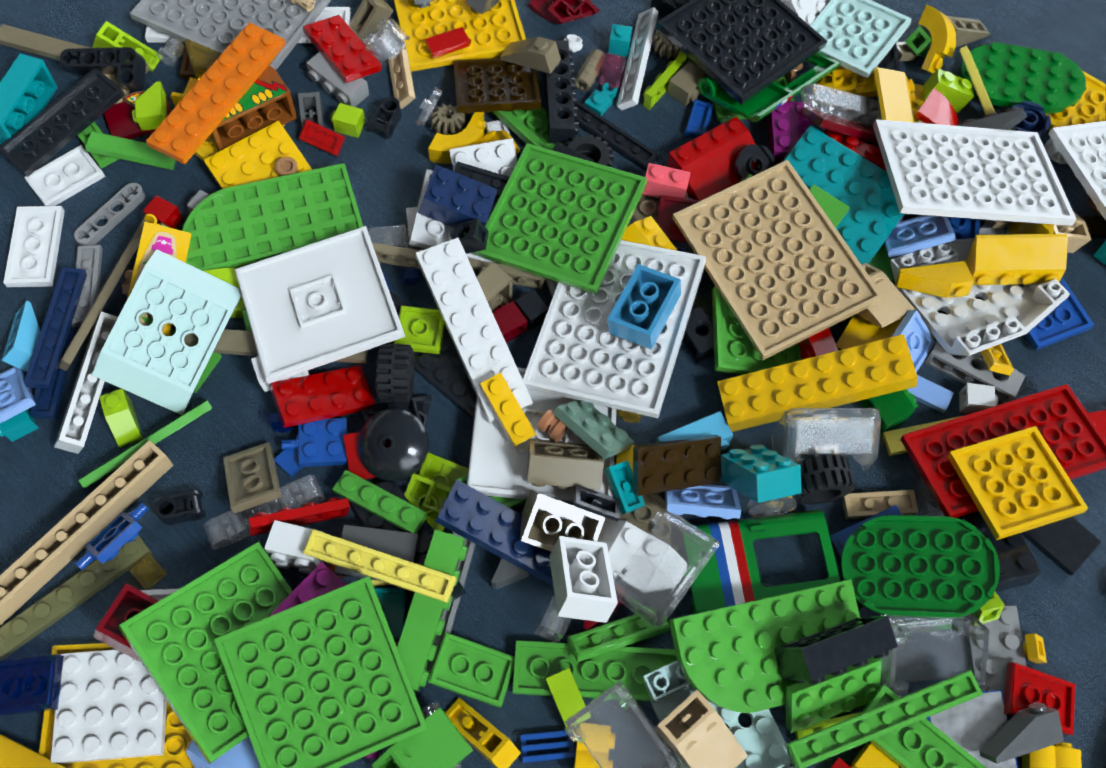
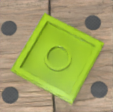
M401 306L399 320L405 337L395 340L394 344L411 345L414 352L440 354L445 325L440 311L437 309Z

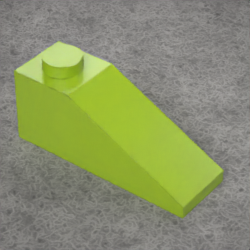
M107 21L96 34L92 47L133 48L144 57L150 68L148 71L151 72L155 70L163 57Z

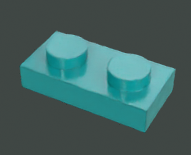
M628 460L604 469L614 497L620 500L621 515L646 506L642 495L637 496L633 494V472Z

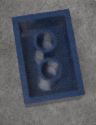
M435 165L418 213L452 227L456 223L478 219L485 226L498 189Z

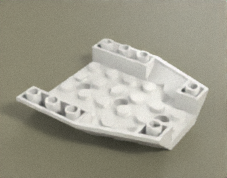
M974 238L956 239L955 241L891 259L890 264L895 282L899 270L903 268L966 261ZM1057 279L1043 284H1018L1020 286L972 285L968 296L943 298L896 287L914 307V310L918 311L931 334L948 354L964 356L975 354L1027 334L1070 295ZM938 311H944V312H946L948 315L943 314V313H938Z

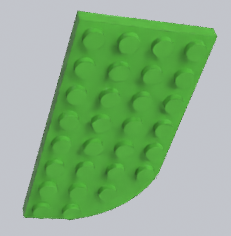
M345 163L228 187L205 198L188 216L182 231L192 233L186 263L201 271L243 267L361 228L363 223Z
M843 580L669 619L678 664L685 678L695 691L698 690L707 701L722 709L733 712L754 713L786 704V687L796 684L794 680L783 679L774 651L775 648L860 617L852 581Z

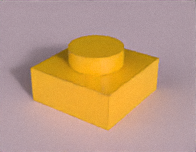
M1035 633L1025 634L1026 642H1023V651L1028 660L1036 664L1047 663L1043 638Z

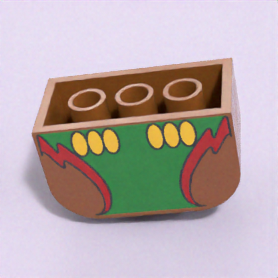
M269 65L210 134L219 151L278 120L281 125L297 119L290 90L272 66Z

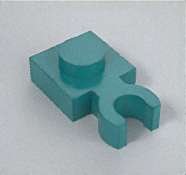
M606 82L602 87V92L596 89L585 101L584 105L602 116L612 105L613 98L617 96L618 88L615 87L613 91H608L609 83Z

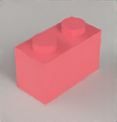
M649 163L645 176L647 184L642 195L659 198L660 195L685 198L691 172Z

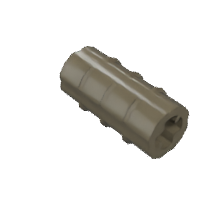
M597 49L591 50L588 57H586L575 78L577 89L584 92L589 91L592 84L595 83L596 77L599 76V72L603 69V65L607 60L602 51Z

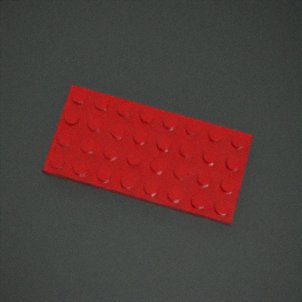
M1068 384L902 435L900 439L945 517L957 518L978 511L970 494L947 457L950 451L1036 426L1070 480L1106 469V438Z

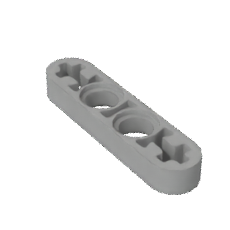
M129 183L124 186L75 231L74 238L80 246L97 244L143 202L145 193L142 187L137 183ZM124 205L122 210L118 212L112 211L114 206ZM99 220H108L104 226H97Z

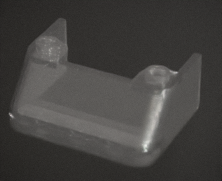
M796 408L787 410L782 415L771 435L773 451H776L783 457L790 458L795 463L806 459L808 455H853V460L859 462L863 470H868L878 458L881 428L880 411L874 408Z

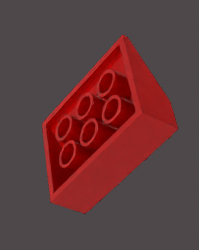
M734 117L669 152L666 167L691 172L686 191L692 199L702 201L740 181L735 174L732 163L742 148L755 144L749 130L737 117ZM751 162L752 169H755L757 171L758 169L756 168V166L758 165V163Z

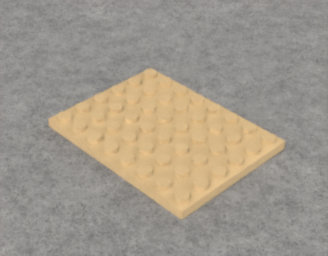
M788 160L673 214V220L694 253L706 256L704 266L706 272L762 360L881 302L884 298Z

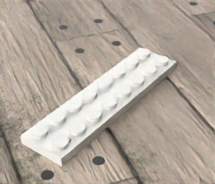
M459 238L417 252L415 257L488 422L490 423L498 418L479 384L500 372L521 409L531 406L533 404Z

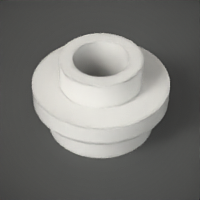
M569 34L563 40L569 41V49H572L573 52L582 49V39L577 35Z

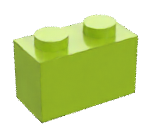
M937 69L923 85L925 100L933 88H935L947 98L955 112L958 113L974 97L972 82L941 69Z

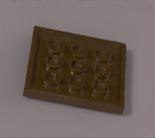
M500 58L454 60L457 113L469 114L472 112L541 109L535 69L503 61Z

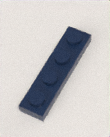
M69 331L60 361L76 335L73 331ZM58 366L51 390L36 388L34 394L36 405L31 407L29 414L32 418L57 419L68 370L65 371Z

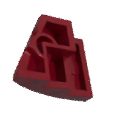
M532 0L528 5L533 12L556 24H564L595 15L600 11L589 0Z

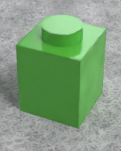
M919 26L905 42L916 55L926 58L931 47L932 38L927 29Z

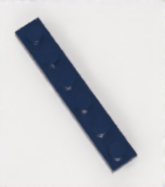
M62 267L25 377L24 384L26 387L51 390L87 277L85 269Z

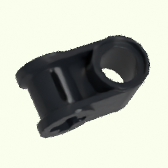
M386 97L383 99L369 121L368 130L370 132L376 131L383 134L387 139L391 138L402 118L400 103L397 98Z
M191 490L177 495L162 497L156 501L154 511L161 522L166 525L200 520L206 516L205 511L202 510L201 503L203 492ZM173 507L170 514L163 515L165 509Z

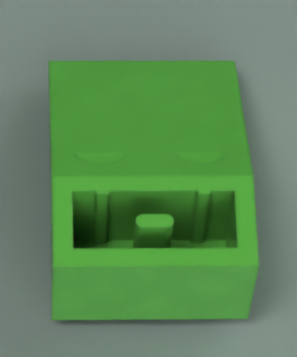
M438 708L425 719L428 729L396 742L372 764V767L455 768L473 749L444 711Z

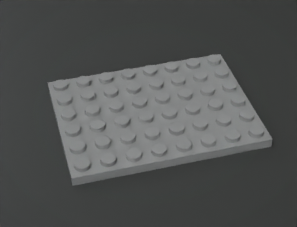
M141 0L130 12L133 20L217 57L225 51L249 22L263 29L271 28L274 34L284 38L286 43L285 47L269 64L277 70L305 34L304 26L314 23L331 0H315L316 4H313L315 7L310 12L289 0Z

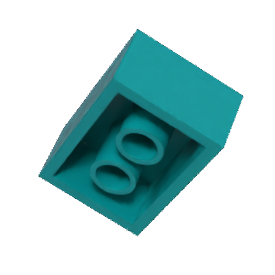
M752 445L751 449L746 450L733 449L729 453L721 455L722 482L757 503L802 493L801 465L791 461L788 457L779 455L776 451L765 448L764 445Z

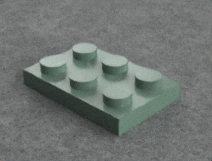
M575 400L557 406L553 412L559 420L603 459L629 450L634 443L624 430L614 425L607 415L599 412L593 403Z

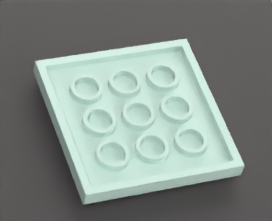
M831 0L810 26L828 41L826 46L818 51L819 53L841 62L840 66L868 78L909 27L911 18L872 0Z

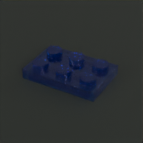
M55 654L0 661V716L58 710L64 656Z

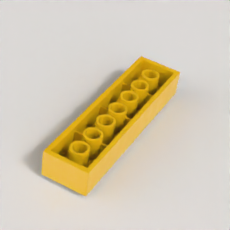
M902 334L717 382L728 426L732 432L917 387L918 376L905 336Z

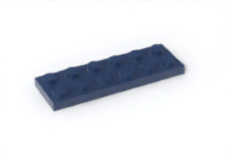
M456 479L435 522L553 586L550 564L551 551L520 541L522 515Z

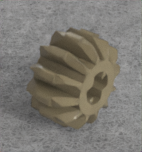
M656 30L652 39L654 53H659L660 58L665 56L668 60L670 57L676 59L680 49L661 31Z
M442 102L441 107L435 106L434 112L431 113V127L433 130H436V133L454 135L455 133H460L465 128V113H457V106L453 107L452 103L445 105Z

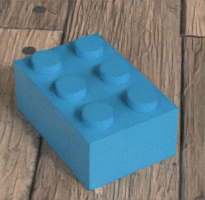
M638 264L607 318L609 334L652 350L681 296V279Z

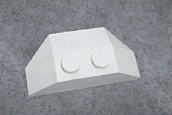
M605 517L597 542L607 543L613 576L644 594L677 588L687 570V563L671 546L627 521L618 520L617 522Z

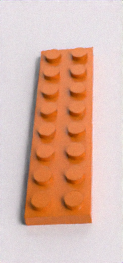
M249 22L146 140L147 145L185 165L285 47V39Z

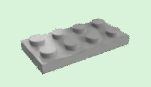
M1004 606L999 619L978 626L974 623L975 618L972 614L966 616L974 677L982 692L1002 690L1004 701L1007 663L1015 662L1026 666L1017 606Z

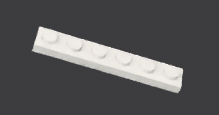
M654 7L638 14L617 106L621 110L638 104L658 17V11Z

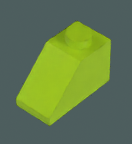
M161 81L155 82L135 100V110H132L134 122L139 124L142 131L157 129L167 117L166 93Z
M123 388L99 396L104 416L119 448L143 440L132 400Z

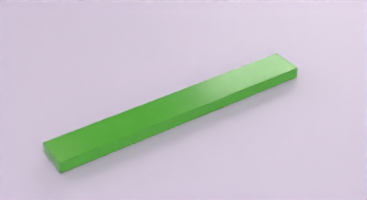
M968 670L787 743L785 747L794 768H805L979 697L983 693L972 671Z

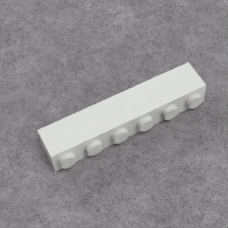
M101 311L95 321L54 445L55 448L79 454L84 447L105 382L92 376L100 352L118 319L117 316Z

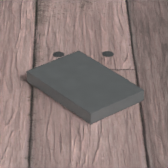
M344 525L341 539L414 563L419 536L415 533ZM335 565L334 574L337 576L361 579L368 577Z

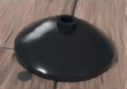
M396 408L382 410L370 417L364 424L358 439L359 457L364 467L375 477L388 481L403 480L415 474L425 462L429 450V438L423 423L414 414ZM388 439L391 440V446L389 448L385 446V442Z

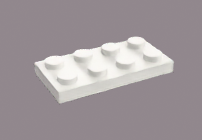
M62 206L17 207L4 277L6 287L53 286L65 212Z

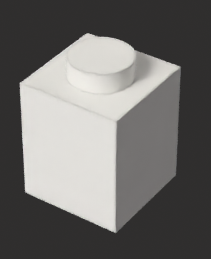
M967 383L959 392L960 413L972 414L997 406L998 404L995 386Z

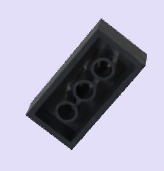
M979 510L957 517L974 525L994 546L1000 565V576L995 592L1031 584L1041 573L1022 533L996 540Z
M873 616L854 618L775 648L774 651L784 680H794L796 684L809 681V684H817L825 681L824 676L831 674L835 676L847 672L846 667L851 665L859 667L868 664L867 659L886 657L889 655V650L897 648L898 645L889 617Z

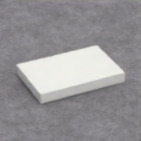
M80 145L24 178L45 206H56L104 178L105 175L83 146Z

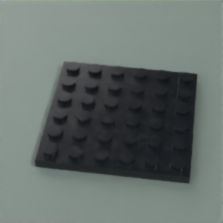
M691 0L659 20L656 26L659 31L741 105L823 49L828 42L781 0Z

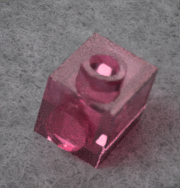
M606 53L601 68L600 84L604 85L608 82L610 87H617L619 89L624 74L626 57Z

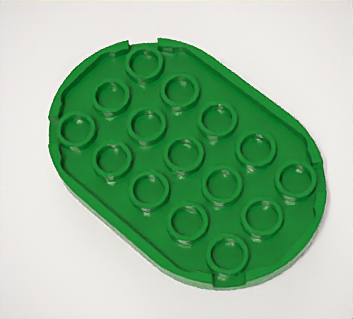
M999 42L982 45L970 51L993 105L1012 108L1015 104L1019 105L1023 101H1031L1041 105L1044 108L1043 112L1045 114L1063 112L1067 107L1075 106L1084 93L1086 87L1084 73L1076 63L1065 57L1062 53L1001 44ZM963 61L960 69V78L968 79L972 82ZM973 85L974 97L977 98V99H979V97H978V95H977V93H976V90H975V88H974V85Z
M899 515L876 517L863 523L850 535L842 554L844 580L852 581L856 600L867 609L886 616L955 619L968 616L978 611L989 601L997 588L1000 576L999 559L991 541L976 529L974 525L953 517Z

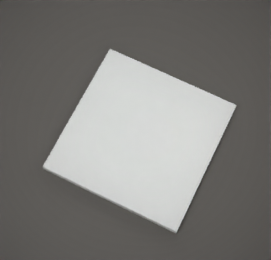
M366 226L235 269L264 376L268 384L405 337Z
M517 368L523 380L526 368ZM526 388L533 404L522 410L536 433L530 439L555 442L547 432L540 431L537 428V424L549 409L555 411L557 406L575 401L576 399ZM477 397L467 485L486 496L527 500L530 490H534L573 504L574 487L569 489H559L553 485L535 487L531 483H527L529 439L514 447L498 419L490 423L488 422ZM593 404L599 412L607 415L611 422L616 425L615 408ZM570 428L558 441L588 445ZM614 456L604 459L601 490L594 489V491L613 497V492L604 469L614 465Z

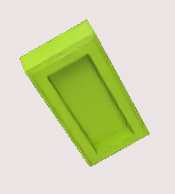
M570 668L545 678L566 728L590 718Z

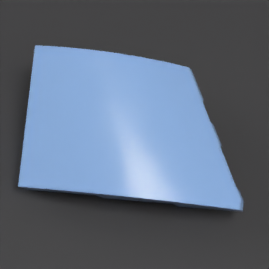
M247 737L211 764L207 762L193 739L185 750L195 768H260L250 737Z

